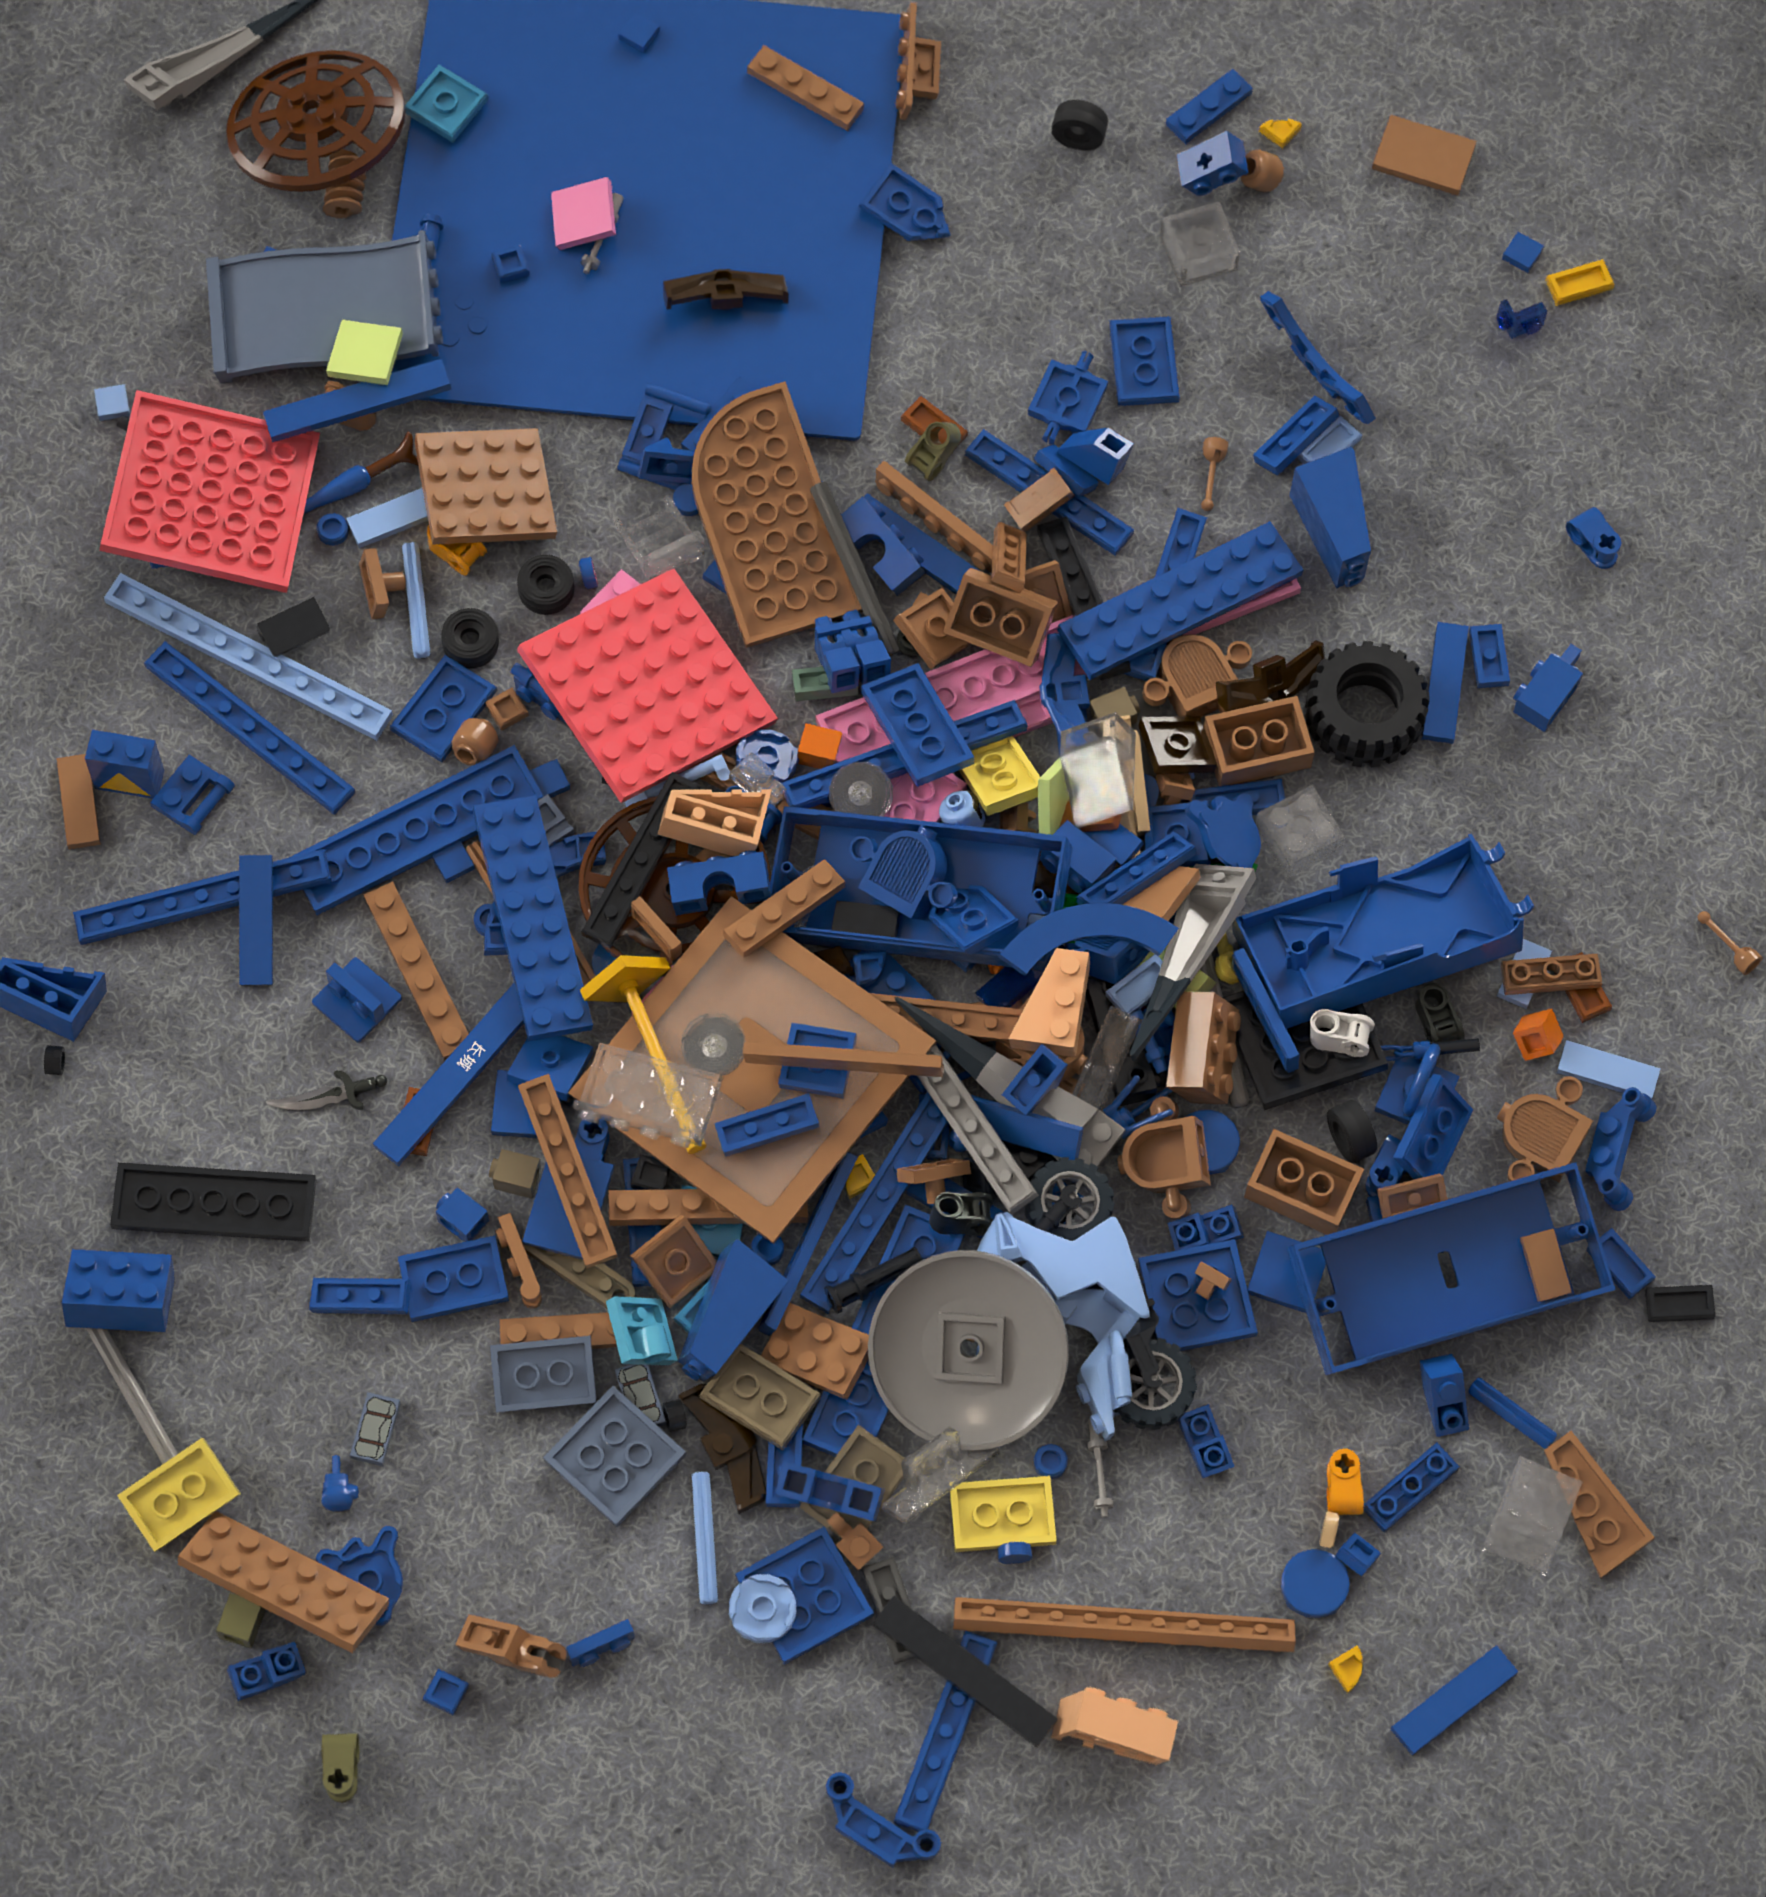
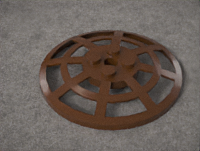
M326 50L297 55L265 70L241 92L233 104L228 117L226 129L228 146L235 163L243 173L269 188L282 191L307 192L335 187L367 172L392 149L400 136L405 121L406 107L404 96L397 79L389 69L377 60L363 54L350 51ZM347 60L361 64L351 69L338 64H319V61ZM302 64H306V66L296 68V69H294V70H291V71H289V72H287V73L281 75L280 77H278V78L275 79L274 81H270V80H269L270 78H272V77H274V76H276V75H278V74H280V73H282V72H284V71H286V70H288V69H291V68H293V67H296V66H299V65H302ZM372 69H376L383 74L389 82L393 97L374 96L371 85L363 74ZM318 71L342 73L341 76L332 82L318 80ZM305 73V82L297 84L292 88L281 85L290 78ZM355 80L361 86L364 96L346 97L342 88ZM257 89L263 90L254 103L251 116L236 122L240 110L249 97ZM271 93L281 97L275 109L260 113L263 103ZM364 107L362 116L354 127L346 122L349 116V108ZM375 107L393 108V114L387 129L374 144L362 133L371 122ZM317 108L316 112L311 114L307 113L309 110ZM277 119L280 130L269 140L262 132L260 124ZM250 127L256 141L264 148L254 163L248 160L242 153L235 139V134ZM336 132L344 135L331 144L319 147L318 141L326 139ZM287 138L298 142H306V150L288 149L281 147V145ZM351 143H355L366 152L345 166L321 173L319 158L334 154ZM273 155L289 160H307L308 176L280 175L266 171L264 168Z
M657 796L633 803L617 812L601 826L591 839L583 856L579 871L578 891L582 913L586 922L592 913L589 885L606 889L637 834L629 821L647 814ZM619 830L629 846L624 849L616 860L611 875L606 876L591 872L600 849L608 838ZM759 839L758 846L755 851L764 853L770 882L772 875L769 859L762 845V842ZM676 840L675 852L663 855L640 896L675 936L677 935V929L695 925L702 932L710 922L705 916L713 903H726L731 896L738 900L734 887L733 891L714 890L713 887L707 895L708 910L676 915L671 896L667 893L669 887L667 868L674 867L677 863L684 861L702 862L688 854L689 843ZM764 901L753 902V903H747V904H761V903H763ZM632 915L628 917L617 939L627 934L640 945L660 952V957L667 959L671 969L672 960L654 940L645 937L636 930L640 925ZM693 942L682 944V953H684ZM614 945L611 949L602 946L616 959L620 955L626 956Z

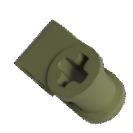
M951 422L931 423L906 455L905 463L909 466L914 465L925 474L924 478L926 480L932 481L942 471L946 461L959 445L961 440L960 429ZM942 428L947 433V439L943 444L938 438Z
M358 1733L322 1735L323 1785L330 1798L336 1802H347L357 1792L360 1753ZM340 1777H344L346 1782L342 1783L340 1789H336L334 1784L338 1783Z

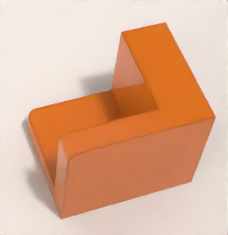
M806 723L798 748V764L818 769L835 764L842 733L837 730Z
M1552 1008L1524 1015L1513 1031L1525 1061L1554 1054L1564 1037Z

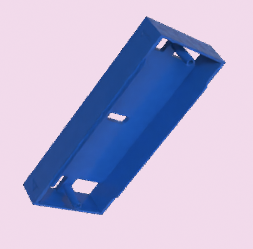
M784 806L770 881L771 896L807 872L796 870L792 863L788 861L795 824L821 826L814 866L825 859L845 880V888L805 915L803 927H788L782 931L797 943L829 947L841 946V948L1011 967L998 956L1022 930L1028 927L1029 916H1046L1063 909L1073 847L1066 836ZM920 825L932 829L938 833L935 839L942 845L947 857V872L943 882L951 883L955 888L968 889L969 885L983 886L1019 920L1017 928L1014 932L972 955L965 954L929 919L930 909L933 906L932 903L923 920L911 919L901 913L897 938L831 930L836 900L889 906L858 888L872 861L859 862L854 860L849 852L851 841L857 836H867L873 838L879 848L881 843L895 832L903 830L917 832ZM1041 850L1060 852L1053 898H1048L1042 889L1034 890ZM1055 949L1042 957L1031 970L1044 971Z
M1576 1162L1287 1247L1325 1376L1616 1290ZM1565 1173L1577 1207L1580 1222L1555 1229L1540 1180ZM1554 1229L1559 1249L1562 1245L1586 1239L1601 1287L1575 1295L1560 1249L1572 1293L1538 1302L1520 1237ZM1320 1245L1334 1294L1314 1300L1299 1250ZM1444 1251L1449 1253L1458 1283L1457 1287L1451 1289L1446 1286L1437 1257L1438 1253ZM1339 1311L1352 1348L1354 1361L1334 1367L1319 1317Z

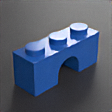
M862 496L844 511L841 516L858 550L873 540L884 542V557L873 568L898 596L926 573L920 565L924 562V559L913 546L909 550L906 549L901 543L905 536L894 523L889 527L881 519L886 514L874 500L868 503Z
M744 851L739 856L728 858L714 856L704 862L693 863L684 861L677 863L674 867L667 868L671 901L676 915L708 910L707 895L718 884L733 886L736 889L738 900L742 904L765 901L771 897L768 868L763 852Z
M783 1461L775 1494L876 1522L885 1489Z

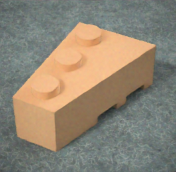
M742 789L731 790V792L671 790L664 807L658 835L730 856H739L744 851H755L758 846L772 789H762L761 792H742Z
M1055 949L1008 1038L1011 1048L1036 1051L1041 1044H1044L1056 1055L1076 1057L1091 963L1089 952Z
M1087 1687L1083 1691L1060 1700L1056 1716L1058 1721L1054 1725L1052 1739L1061 1741L1062 1737L1072 1736L1084 1740V1747L1093 1749L1094 1744L1114 1750L1116 1755L1155 1765L1169 1761L1178 1721L1168 1718L1167 1712L1155 1708H1149L1147 1711L1136 1707L1137 1703L1133 1700L1126 1698L1114 1700L1105 1697L1106 1693L1104 1691Z

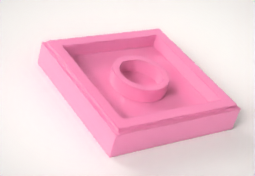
M608 177L551 192L555 244L559 250L616 235L612 184Z

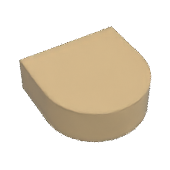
M1326 1511L1319 1540L1320 1546L1334 1547L1339 1523L1338 1513Z

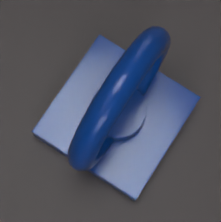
M1431 1044L1427 1048L1422 1060H1415L1414 1057H1404L1394 1062L1374 1111L1409 1125L1433 1074L1442 1075L1454 1089L1460 1076L1435 1066L1441 1049L1439 1045Z

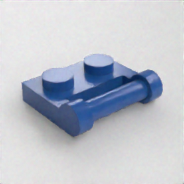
M189 754L151 800L150 804L152 808L193 835H196L202 828L201 823L225 793L229 794L234 789L235 784L226 776L218 774ZM209 783L213 784L214 788L191 816L185 815Z

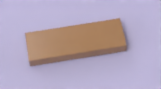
M86 754L56 758L68 849L101 845L94 788L85 761Z

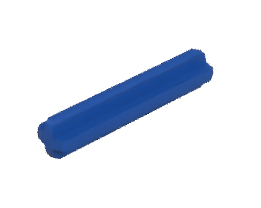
M1477 1378L1469 1387L1468 1392L1470 1395L1544 1449H1547L1557 1437L1556 1432L1482 1378Z

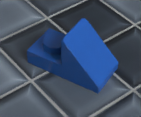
M663 438L644 448L637 476L639 479L692 484V464L695 451L673 449L669 438Z
M1041 1044L1001 1095L1025 1116H1028L1049 1090L1056 1089L1059 1086L1068 1065L1047 1046Z

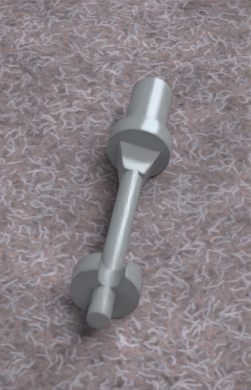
M613 193L616 224L619 219L617 213L624 198L618 193ZM603 239L596 240L589 257L587 254L583 255L581 264L585 267L583 271L585 274H589L591 267L593 270L598 269L600 261L596 256Z
M1089 1419L1090 1441L1087 1442L1089 1451H1094L1100 1499L1093 1501L1094 1508L1101 1510L1102 1518H1107L1108 1509L1114 1507L1112 1498H1106L1103 1470V1450L1108 1448L1107 1441H1104L1102 1434H1096Z

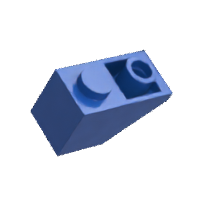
M1110 428L1074 432L1058 449L1057 453L1109 485L1124 469L1134 443Z
M1447 1354L1420 1360L1423 1390L1436 1436L1439 1437L1469 1430L1463 1371L1454 1356Z

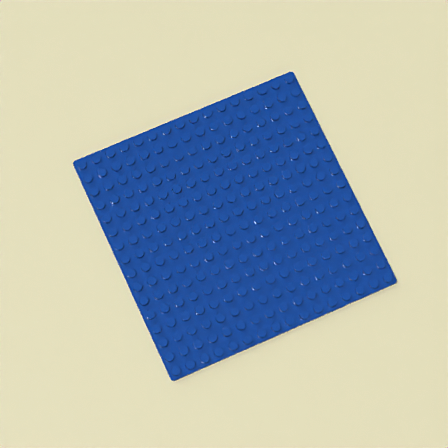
M429 0L415 93L436 67L441 65L487 93L489 100L454 142L449 141L411 117L392 241L419 235L418 231L422 229L419 222L425 214L432 213L442 218L444 228L440 230L436 259H432L431 264L432 269H436L438 276V287L434 288V298H439L440 307L445 310L446 316L442 321L436 322V324L441 326L442 333L446 330L456 331L459 334V341L454 346L438 345L439 356L433 357L432 354L395 360L392 373L442 358L451 390L417 400L628 420L635 419L648 383L709 403L712 408L739 376L756 389L785 381L805 436L851 441L859 440L862 431L885 224L858 206L889 164L892 163L898 109L896 108V97L898 90H900V82H897V72L899 64H902L903 56L898 55L900 39L904 38V30L899 28L901 14L750 0ZM634 12L660 26V32L644 53L618 39L619 31ZM764 45L862 101L864 103V110L849 130L846 131L747 73V66ZM608 177L612 184V194L618 193L624 198L617 213L619 219L615 224L616 235L603 239L596 256L600 261L598 269L593 270L591 267L589 274H585L583 272L585 267L581 264V259L583 255L587 254L588 257L590 256L596 241L563 250L557 248L555 244L551 192ZM521 244L530 275L500 283L491 252ZM715 269L779 274L785 277L789 301L788 304H785L782 300L743 296V308L722 310L712 309L710 298L672 305L671 309L666 310L663 298V282L710 272ZM463 293L469 294L473 298V305L466 310L459 309L455 304L456 297ZM481 317L485 319L487 328L483 333L475 334L469 330L468 324L472 318ZM674 405L668 423L697 426L705 415Z

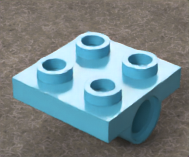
M614 1296L606 1301L622 1364L668 1366L678 1361L662 1299Z

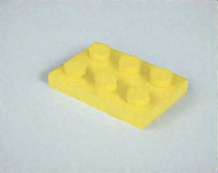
M1014 736L971 750L974 755V764L959 770L987 816L1002 812L1018 804L1032 801L1038 797V779L1040 776Z
M201 1438L117 1496L153 1551L157 1552L241 1495V1493L206 1440Z
M1050 1476L949 1484L955 1552L993 1550L1009 1542H1026L1031 1547L1056 1545Z

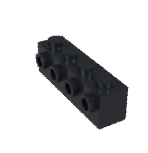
M1091 976L1088 977L1086 998L1114 1097L1116 1099L1131 1079L1138 1075L1140 1080L1119 1107L1149 1100L1156 1095L1157 1087L1161 1086L1160 1076L1156 1073L1155 1068H1151V1064L1148 1063L1145 1057L1147 1053L1145 1048L1134 1062L1132 1061L1130 1051L1136 1038L1132 1029L1134 1027L1131 1017L1125 1019L1105 996L1106 991L1113 987L1114 984Z

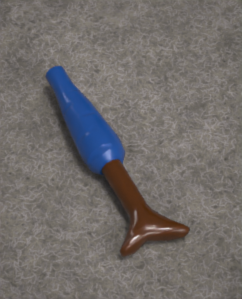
M407 431L404 439L393 453L367 467L354 466L330 481L326 486L306 499L304 513L306 514L318 507L339 501L364 490L370 485L371 478L398 463H410L418 466L417 456L413 453L412 433Z

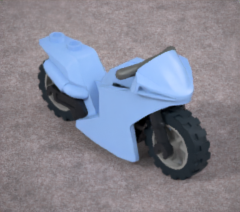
M1063 1157L1059 1161L1054 1162L1052 1160L1046 1163L1042 1169H1039L1030 1181L1039 1195L1025 1205V1216L1030 1221V1225L1013 1218L1009 1212L996 1214L983 1236L977 1251L1001 1256L1023 1267L1050 1293L1058 1306L1064 1324L1088 1331L1097 1341L1098 1345L1082 1364L1078 1372L1077 1380L1079 1384L1076 1385L1081 1402L1083 1404L1088 1403L1093 1415L1090 1416V1421L1097 1435L1102 1434L1104 1441L1110 1440L1115 1432L1113 1416L1118 1415L1122 1416L1121 1419L1128 1424L1131 1422L1139 1429L1147 1427L1151 1428V1430L1161 1429L1162 1426L1167 1425L1168 1427L1185 1414L1193 1401L1197 1389L1195 1368H1192L1189 1356L1183 1354L1178 1345L1166 1343V1339L1163 1338L1151 1339L1159 1322V1317L1153 1309L1155 1305L1153 1298H1148L1142 1285L1144 1279L1142 1274L1138 1275L1127 1238L1117 1218L1111 1217L1114 1210V1193L1112 1187L1108 1184L1107 1176L1104 1173L1098 1172V1167L1094 1164L1088 1165L1084 1163L1083 1159L1075 1158V1160H1069V1157ZM1063 1181L1077 1182L1076 1186H1065ZM1057 1183L1061 1192L1060 1197L1047 1193L1049 1188ZM1081 1185L1088 1190L1091 1196L1082 1198L1078 1196L1077 1193ZM1045 1200L1055 1203L1048 1211L1045 1206ZM1093 1203V1211L1090 1216L1079 1207L1081 1204ZM1076 1215L1084 1220L1081 1224L1071 1226V1221ZM1163 1365L1170 1370L1173 1375L1172 1377L1161 1378L1159 1373ZM1131 1382H1135L1137 1390L1133 1393ZM1175 1383L1173 1396H1170L1161 1386ZM1156 1394H1159L1167 1401V1403L1161 1406L1153 1407ZM1138 1396L1148 1399V1405H1142L1134 1399Z

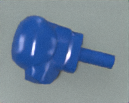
M334 1455L332 1456V1473L324 1476L322 1505L329 1511H347L351 1508L353 1500L358 1498L359 1490L357 1485L349 1484L348 1474L340 1473V1456Z

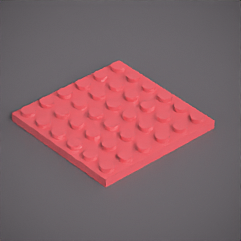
M136 390L99 551L287 593L320 433L310 431L272 443L266 421L263 419Z
M674 568L519 644L517 648L518 653L620 803L667 780L672 772L679 774L739 743L740 739L751 736L755 731L759 729L764 730L772 726L778 719Z

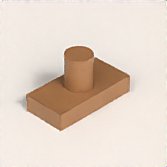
M364 549L359 567L371 619L384 618L389 605L387 592L405 590V576L403 572L382 573L377 549Z
M955 1158L896 1169L898 1182L909 1184L925 1182L928 1204H934L937 1196L946 1192L945 1178L971 1174L970 1161Z

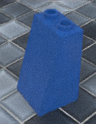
M1351 446L1295 467L1289 495L1336 588L1344 585L1352 587L1359 584L1365 578L1371 553L1355 451Z
M738 1238L721 1251L678 1358V1362L683 1365L682 1371L695 1381L700 1379L704 1382L720 1370L789 1281Z

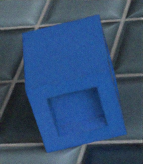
M458 1187L451 1194L446 1193L436 1205L438 1222L463 1242L473 1240L489 1222L488 1211Z

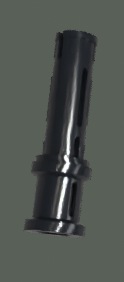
M912 1247L910 1250L862 1274L853 1272L849 1275V1279L833 1287L830 1285L824 1287L826 1297L833 1310L839 1314L843 1311V1307L859 1299L861 1301L867 1300L870 1292L896 1280L907 1269L923 1259L919 1251Z

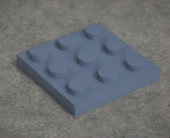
M612 1386L543 1459L615 1527H618L687 1454L684 1449L616 1387Z

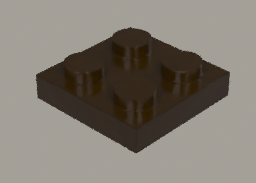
M1200 716L1141 717L1138 727L1155 774L1214 773L1217 762Z

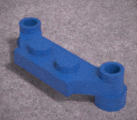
M1635 1087L1625 1090L1622 1099L1608 1112L1600 1113L1585 1169L1589 1176L1594 1177L1599 1191L1604 1195L1605 1202L1616 1211L1625 1210L1633 1201V1193L1620 1181V1175L1635 1120L1646 1122L1656 1113L1655 1102L1647 1094L1641 1093Z
M837 1772L828 1778L826 1793L832 1800L837 1816L836 1831L892 1868L896 1862L930 1860L937 1856L941 1846L937 1833L926 1829L921 1830L915 1836L909 1835L854 1799V1784L848 1774ZM842 1786L846 1791L843 1794H837L834 1792V1788ZM923 1843H929L933 1848L925 1852L920 1846Z

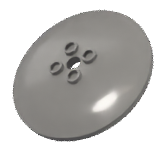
M958 1250L933 1255L918 1262L902 1273L890 1285L882 1296L872 1318L868 1338V1358L871 1374L879 1395L892 1414L905 1427L923 1439L943 1447L958 1450H985L1003 1446L1017 1440L1031 1431L1045 1418L1055 1404L1065 1382L1068 1370L1069 1344L1065 1324L1058 1306L1046 1288L1031 1273L1016 1263L995 1254L974 1250ZM965 1339H973L979 1344L980 1350L977 1355L970 1356L963 1351L962 1342Z

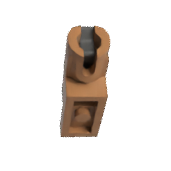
M470 1614L455 1646L463 1651L487 1656L497 1664L549 1678L559 1675L567 1655L565 1647L561 1644L552 1642L544 1637L529 1634L517 1625Z

